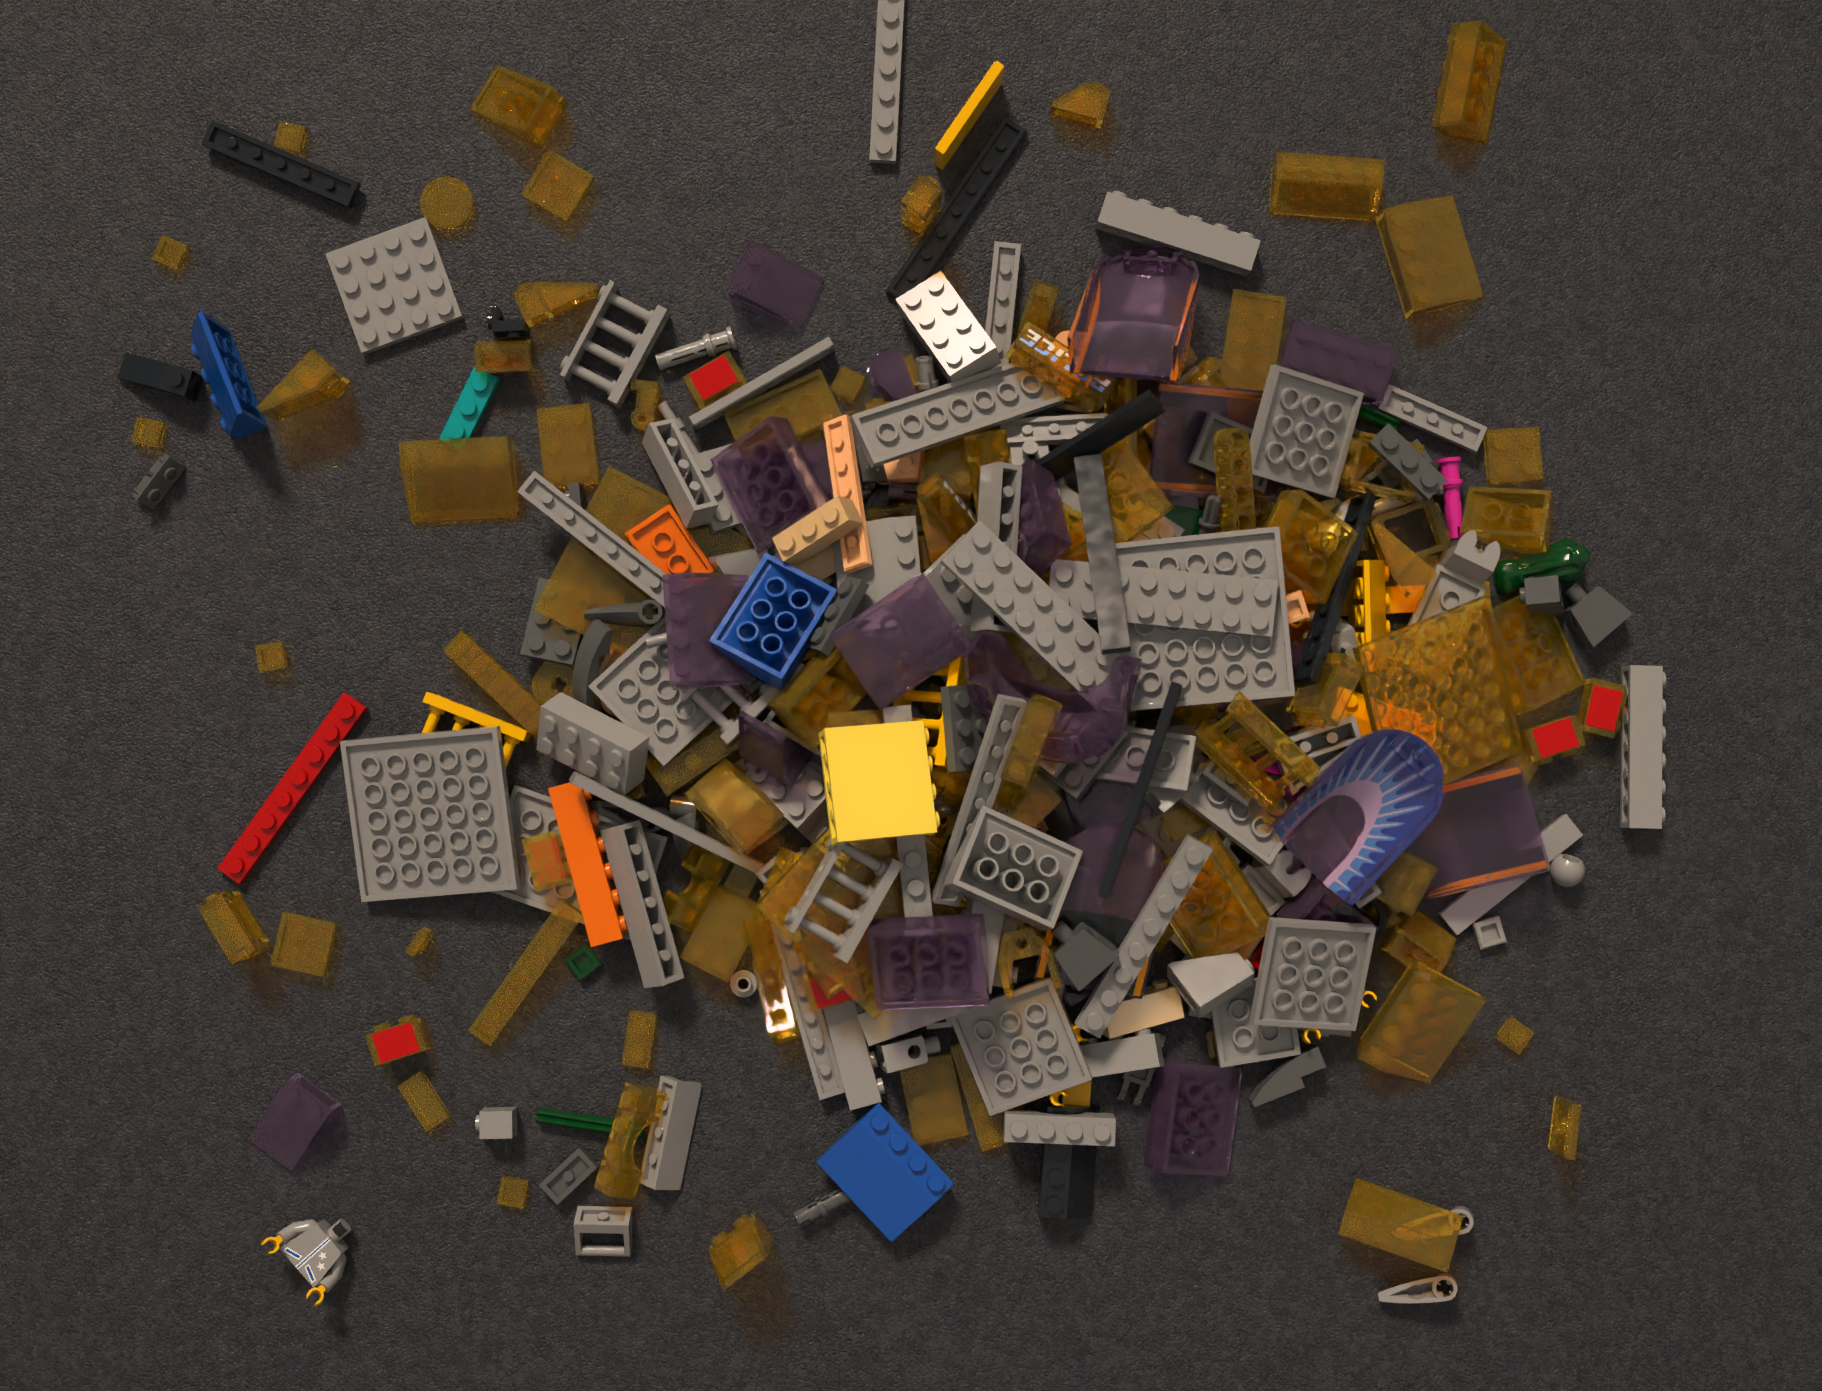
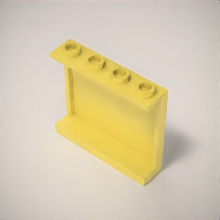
M923 720L824 728L818 733L831 845L915 835L931 836L937 833V828L940 826V818L938 812L934 809L933 800L936 799V787L934 783H931L930 777L933 762L931 756L927 753L929 732L927 728H924Z

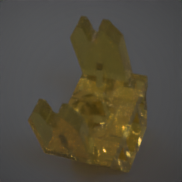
M1033 926L1003 934L997 962L1007 1000L1015 998L1010 968L1013 961L1034 955L1043 957L1048 963L1054 989L1062 987L1054 949ZM1020 938L1026 940L1027 946L1025 948L1019 945Z

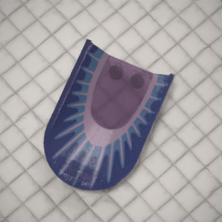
M1382 729L1367 733L1348 746L1270 825V828L1279 841L1321 883L1344 902L1353 905L1437 815L1444 797V793H1442V776H1444L1441 762L1434 750L1424 740L1412 733L1396 729Z

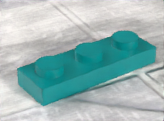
M473 368L439 437L440 440L466 451L500 381L498 377L483 372L479 368Z

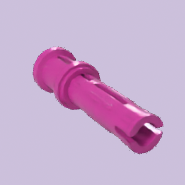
M1461 457L1436 459L1437 464L1440 465V473L1447 479L1443 484L1447 539H1457L1464 535L1460 487L1463 484V479H1460L1459 470Z

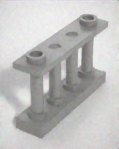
M610 280L607 286L603 285L597 296L599 302L570 356H565L562 360L559 370H561V377L568 382L574 374L607 391V395H609L608 401L621 409L631 390V382L635 383L670 314L666 308L657 305L655 310L648 311L617 295L616 292L619 288L615 282ZM610 304L644 320L646 327L643 333L636 335L605 319L604 315ZM599 327L632 344L634 350L631 356L623 358L592 342L591 339L597 328ZM585 351L619 367L621 374L618 380L611 382L578 365Z
M724 655L696 683L691 680L681 690L683 693L681 701L686 704L692 698L721 727L720 731L723 734L720 736V740L728 747L787 689L794 678L797 679L805 671L806 667L802 663L798 666L784 691L765 682L759 687V692L762 695L753 702L752 700L748 701L719 672L730 660L738 668L740 667L738 663ZM710 679L741 708L740 712L742 715L735 722L732 719L728 720L700 691Z
M830 837L827 842L829 849L796 907L792 906L787 912L784 920L787 923L784 928L795 933L798 926L832 944L834 949L832 955L848 963L903 864L888 856L885 860L879 861L848 842L841 845H831ZM840 852L874 870L876 876L871 885H864L833 867ZM826 877L833 879L860 895L862 901L857 910H851L819 892ZM813 901L847 920L848 926L843 934L837 935L805 917Z

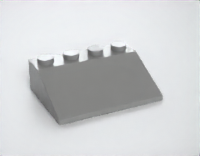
M916 516L889 517L866 521L872 566L850 574L844 571L840 539L833 543L837 589L845 581L846 577L862 579L870 585L841 636L903 631L886 608L921 576Z
M982 805L952 862L943 886L1042 931L1054 929L1083 851Z

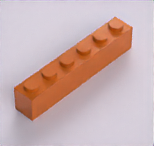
M570 782L548 788L590 946L594 947L627 937L625 932L628 931L624 915L621 916L618 905H621L617 889H614L611 879H613L611 867L609 863H606L604 842L602 836L599 837L597 826H600V819L597 811H592L590 804L593 794Z

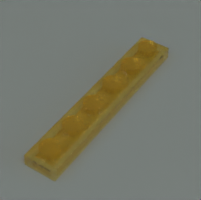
M565 899L560 900L468 1030L470 1033L489 1046L494 1043L583 918L582 912Z

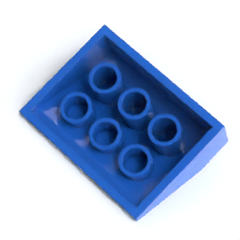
M205 312L197 313L191 332V338L194 343L191 345V349L196 359H200L203 369H201L202 377L206 384H210L213 391L210 397L216 409H220L223 418L220 419L222 428L226 434L229 433L237 439L267 428V423L230 330Z
M765 553L712 635L709 643L758 679L784 691L809 650L807 645L811 640V634L818 628L826 608L833 602L838 589Z
M880 1103L873 1104L816 1161L822 1170L890 1242L934 1205L954 1184Z

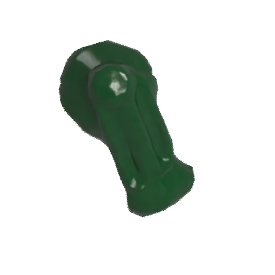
M1561 539L1551 544L1542 553L1514 560H1501L1497 563L1494 572L1497 592L1512 596L1517 590L1525 586L1524 579L1558 575L1561 582H1576L1583 575L1586 564L1590 560V553L1584 546H1579L1571 539Z

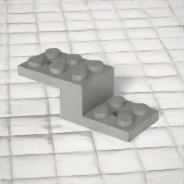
M776 740L742 778L825 855L829 849L827 842L830 838L824 778L791 748ZM779 770H786V778L781 782H775V773ZM879 839L848 843L866 853ZM840 852L834 864L847 874L858 861Z

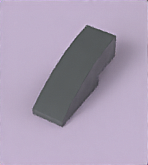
M1315 1044L1308 1045L1300 1049L1301 1055L1289 1056L1277 1064L1257 1084L1248 1097L1249 1103L1253 1107H1257L1305 1088L1301 1077L1326 1068L1318 1046Z

